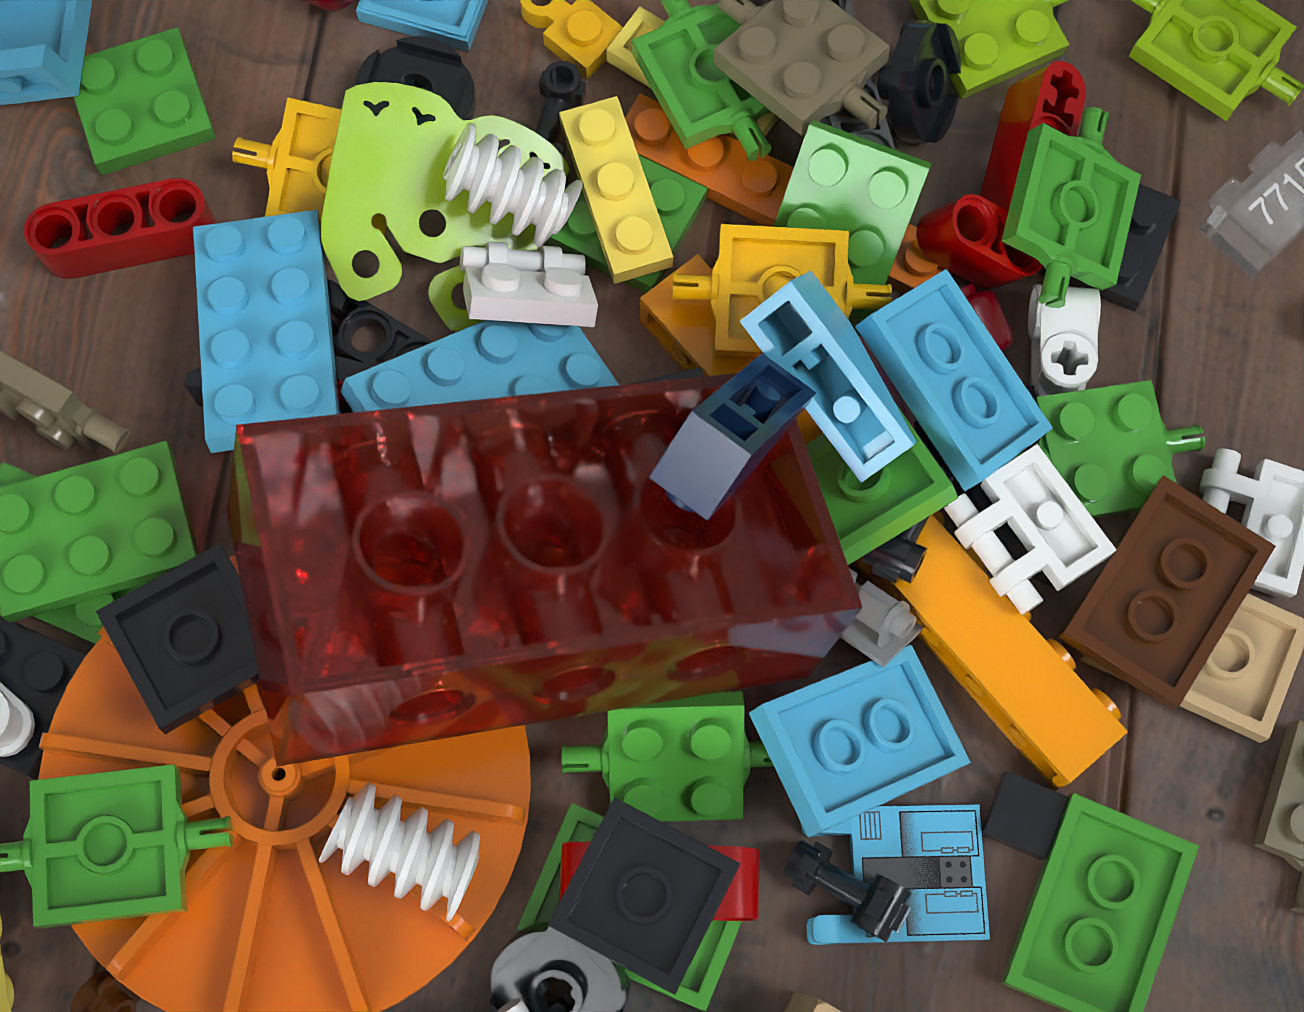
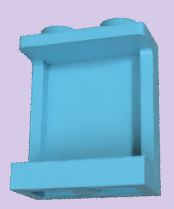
M0 0V105L79 95L92 0Z

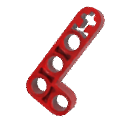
M1055 61L1016 81L1009 87L1005 96L980 196L975 194L964 195L927 212L920 218L917 224L916 238L918 246L924 256L930 261L985 289L1004 286L1036 274L1042 269L1043 265L1036 258L1001 240L1028 131L1045 123L1067 136H1077L1086 99V87L1080 72L1072 64L1065 61Z

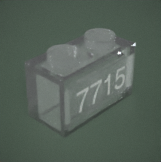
M1301 130L1282 147L1274 140L1270 142L1248 165L1247 168L1253 173L1247 179L1240 183L1232 177L1207 202V205L1214 211L1200 228V231L1251 279L1304 232V133Z

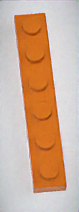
M641 93L638 95L625 117L638 155L707 187L708 199L763 226H774L794 167L769 155L760 158L759 153L756 161H749L741 143L725 134L717 135L685 150L660 103ZM910 223L885 284H891L892 289L902 294H906L945 270V268L933 263L924 256L916 238L917 227Z

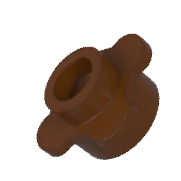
M102 971L89 978L79 988L72 1000L70 1012H136V1003L140 1000V997L116 980L108 971Z

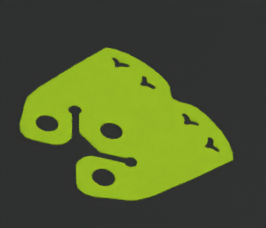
M388 82L360 84L346 90L321 217V242L341 289L348 297L357 301H363L393 289L400 281L402 265L380 229H375L372 226V217L377 213H381L386 217V225L404 252L437 263H443L460 256L462 246L475 245L485 247L488 241L506 243L507 248L513 250H538L539 247L534 245L535 225L530 223L518 236L512 234L514 215L510 212L496 225L490 223L492 203L485 201L474 213L467 211L469 192L465 189L451 202L445 200L447 180L443 179V172L459 136L468 123H472L476 127L475 145L487 134L497 136L498 141L504 139L510 141L508 145L500 148L497 157L510 145H514L521 150V167L530 159L529 153L534 152L543 163L550 165V169H543L542 179L554 168L564 171L567 178L570 168L565 158L551 143L539 134L507 118L488 115L463 121L441 96L428 90ZM364 101H369L376 105L379 102L388 101L389 106L381 110L378 116H374L370 108L363 103ZM412 107H416L422 115H433L436 118L435 121H428L417 125V119L412 111ZM430 209L441 212L446 221L444 232L436 237H428L423 234L419 227L421 214ZM362 250L375 253L380 263L377 273L369 278L358 276L352 268L354 255ZM460 265L434 276L428 290L429 300L440 318L450 330L457 332L485 321L469 319L467 310L456 307L452 301L451 294L453 288L457 284L464 282L465 271H461Z

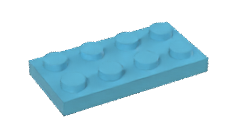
M318 210L193 227L205 441L210 452L216 453L342 434L325 254L321 242V221Z
M485 320L345 378L340 392L406 494L410 496L575 420L573 397L620 385L579 326Z

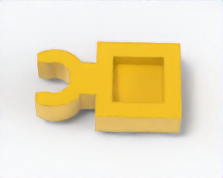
M520 0L521 14L524 20L533 27L547 28L543 32L544 45L563 61L574 64L579 74L586 80L607 61V48L623 28L590 0H576L572 5L565 0H550L551 2L546 6H537L531 0Z

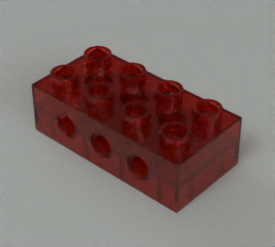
M737 373L236 425L227 514L276 766L808 678L863 606L797 420L793 422L733 496L708 521L698 513L686 511L674 504L667 496L665 489L650 479L649 476L691 411Z

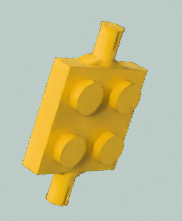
M287 97L282 127L272 145L243 139L242 137L236 139L234 147L256 152L257 155L253 156L233 151L232 159L234 163L267 169L270 191L265 217L318 210L321 221L342 109ZM377 213L372 217V226L375 229H380L387 242H389L391 231L386 225L387 219L383 214Z
M721 224L719 255L712 270V275L673 273L672 300L710 301V308L715 320L714 355L758 357L763 352L740 323V320L789 281L812 271L847 318H849L852 309L879 310L891 303L892 286L891 284L853 283V276L848 265L849 231Z

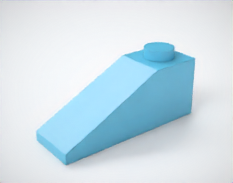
M812 271L789 281L740 320V323L764 355L817 392L805 409L861 483L917 442L851 322Z

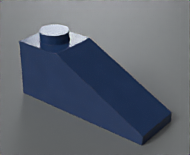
M760 354L691 411L649 478L663 487L669 499L678 507L689 512H696L708 521L733 496L808 406L817 392L766 355Z

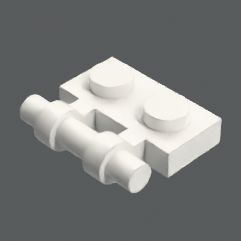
M490 241L486 243L485 247L462 246L460 269L465 271L463 293L469 319L594 327L598 302L589 276L584 275L585 256L562 253L561 247L541 246L540 251L508 249L506 243Z
M1038 444L982 481L980 487L993 503L991 506L979 513L964 493L944 507L958 527L954 532L955 536L965 549L971 547L974 549L993 575L989 580L992 587L1000 598L1007 595L1021 615L1029 612L1043 601L1042 597L1028 580L1042 570L1055 589L1059 591L1109 558L1116 551V548ZM1005 523H1008L1028 551L1027 554L1016 561L993 532Z
M1224 448L1217 449L1212 468L1204 470L1199 491L1204 495L1203 500L1226 514L1229 501L1246 505L1241 524L1276 545L1251 589L1289 600L1297 594L1304 567V471L1265 458L1256 466L1254 477L1251 479L1237 474L1241 455L1238 452Z

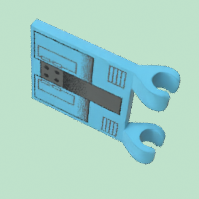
M980 805L877 806L812 836L849 835L852 876L870 885L876 873L910 891L912 896L907 903L911 911L899 933L892 931L887 942L850 922L853 915H819L807 920V940L810 944L834 945L990 940ZM801 824V830L803 835L808 837Z

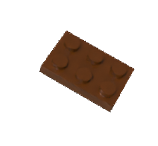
M1163 475L1154 484L1115 546L1116 551L1107 559L1058 638L1172 711L1182 703L1276 545Z

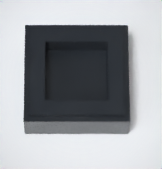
M1006 771L1001 776L981 829L982 835L1041 861L1047 859L1069 797Z

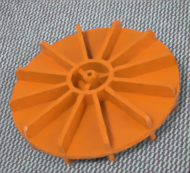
M322 545L321 549L307 547L301 552L292 554L278 552L270 548L233 555L229 557L288 660L289 665L169 733L164 734L158 728L104 626H102L97 632L101 638L85 656L68 683L54 713L49 732L42 733L39 748L43 750L39 780L175 764L180 768L182 807L188 820L198 821L230 816L233 831L223 832H229L233 835V846L190 850V858L185 870L187 911L74 924L71 926L93 957L116 980L143 1000L165 1012H382L399 1004L428 985L461 955L491 917L510 882L524 840L531 794L530 754L525 724L518 701L502 665L486 640L471 622L447 601L443 595L436 590H432L416 578L392 566L364 556L342 552L337 547ZM368 782L376 786L374 808L378 810L394 794L402 798L400 816L402 821L407 820L420 806L427 809L426 832L431 833L446 818L453 821L452 844L457 845L472 830L479 833L480 858L467 890L450 922L446 921L448 898L442 896L428 911L420 909L422 886L416 884L403 898L394 897L396 874L390 872L377 886L372 887L368 885L369 861L364 860L351 874L346 875L342 873L343 849L338 848L325 862H318L348 798L354 797Z

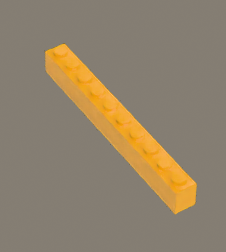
M697 254L673 273L711 276L713 268H710ZM672 273L640 298L639 321L683 371L701 367L708 389V398L757 357L714 355L715 320L710 308V301L672 300ZM806 409L803 410L763 458V462L803 507L804 505L777 462L824 434ZM940 510L929 516L916 542L927 547L928 550L911 584L901 579H898L895 584L872 573L873 566L863 562V556L854 561L853 564L869 582L897 601H905L910 605L909 613L917 618L916 623L923 627L922 632L918 635L921 641L1054 791L1071 783L1128 733L1125 727L1118 721L1121 718V714L1114 702L1101 690L1096 688L1090 690L1073 671L1076 668V664L1068 651L1053 639L1046 641L1029 622L1031 620L1030 611L1021 615L1007 595L1000 598L989 582L990 578L986 574L988 568L972 547L965 549L943 527L945 521Z

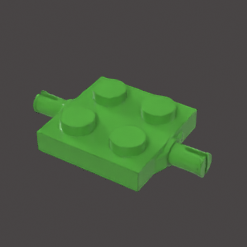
M660 0L669 18L658 29L632 39L631 53L685 150L717 135L735 133L749 161H756L758 153L760 158L767 155L771 151L772 146L768 143L756 121L761 116L772 111L714 65L713 50L740 27V24L725 12L720 11L718 3L691 7L687 0Z
M1089 107L1083 111L1078 137L1067 136L1045 123L1028 131L1001 241L1036 258L1044 265L1046 272L1038 301L1041 304L1046 303L1045 306L1061 308L1065 306L1070 277H1074L1100 291L1117 284L1141 174L1118 163L1104 149L1102 141L1106 124L1109 120V113L1107 111L1101 113L1103 110L1101 108Z
M1152 380L1034 398L1053 429L1035 441L1032 447L1036 444L1039 445L1093 519L1138 511L1154 484L1163 475L1176 483L1172 466V454L1202 451L1205 446V437L1194 438L1204 433L1198 424L1184 428L1166 429L1160 417ZM1024 452L1019 453V454H1018L1017 456H1015L1013 459H1015L1016 457L1020 456V455L1023 454Z
M742 691L607 695L608 725L602 737V745H562V774L566 772L602 771L603 779L610 791V805L615 797L661 822L743 819V786L750 774V767L774 766L762 740L749 741V735L744 726Z
M175 764L29 781L30 819L23 835L24 840L0 843V857H6L0 858V872L24 870L32 888L33 926L38 928L187 911L185 870L190 858V850L222 846L232 847L233 835L229 832H223L233 831L232 820L230 816H225L224 818L189 821L182 807L180 768Z

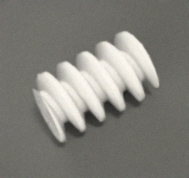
M468 123L459 136L443 172V179L447 180L445 200L451 202L465 189L469 192L467 211L474 213L485 201L492 203L490 223L496 225L510 212L514 215L512 234L518 236L531 223L536 226L534 245L541 247L552 234L556 235L568 220L583 187L582 181L575 180L565 189V172L556 168L542 179L543 161L537 157H532L520 167L521 150L514 145H510L497 157L498 137L493 134H487L475 145L476 127L474 124Z
M368 782L354 797L348 798L318 862H325L338 848L343 849L342 873L346 875L351 874L364 860L369 861L368 885L372 887L377 886L390 872L396 874L394 897L403 898L416 884L422 886L420 909L428 911L442 896L448 898L446 921L450 922L467 890L480 858L479 833L472 830L457 845L452 844L453 821L446 818L431 833L426 832L427 809L420 806L407 820L402 821L400 820L402 798L394 794L378 810L374 808L376 786Z

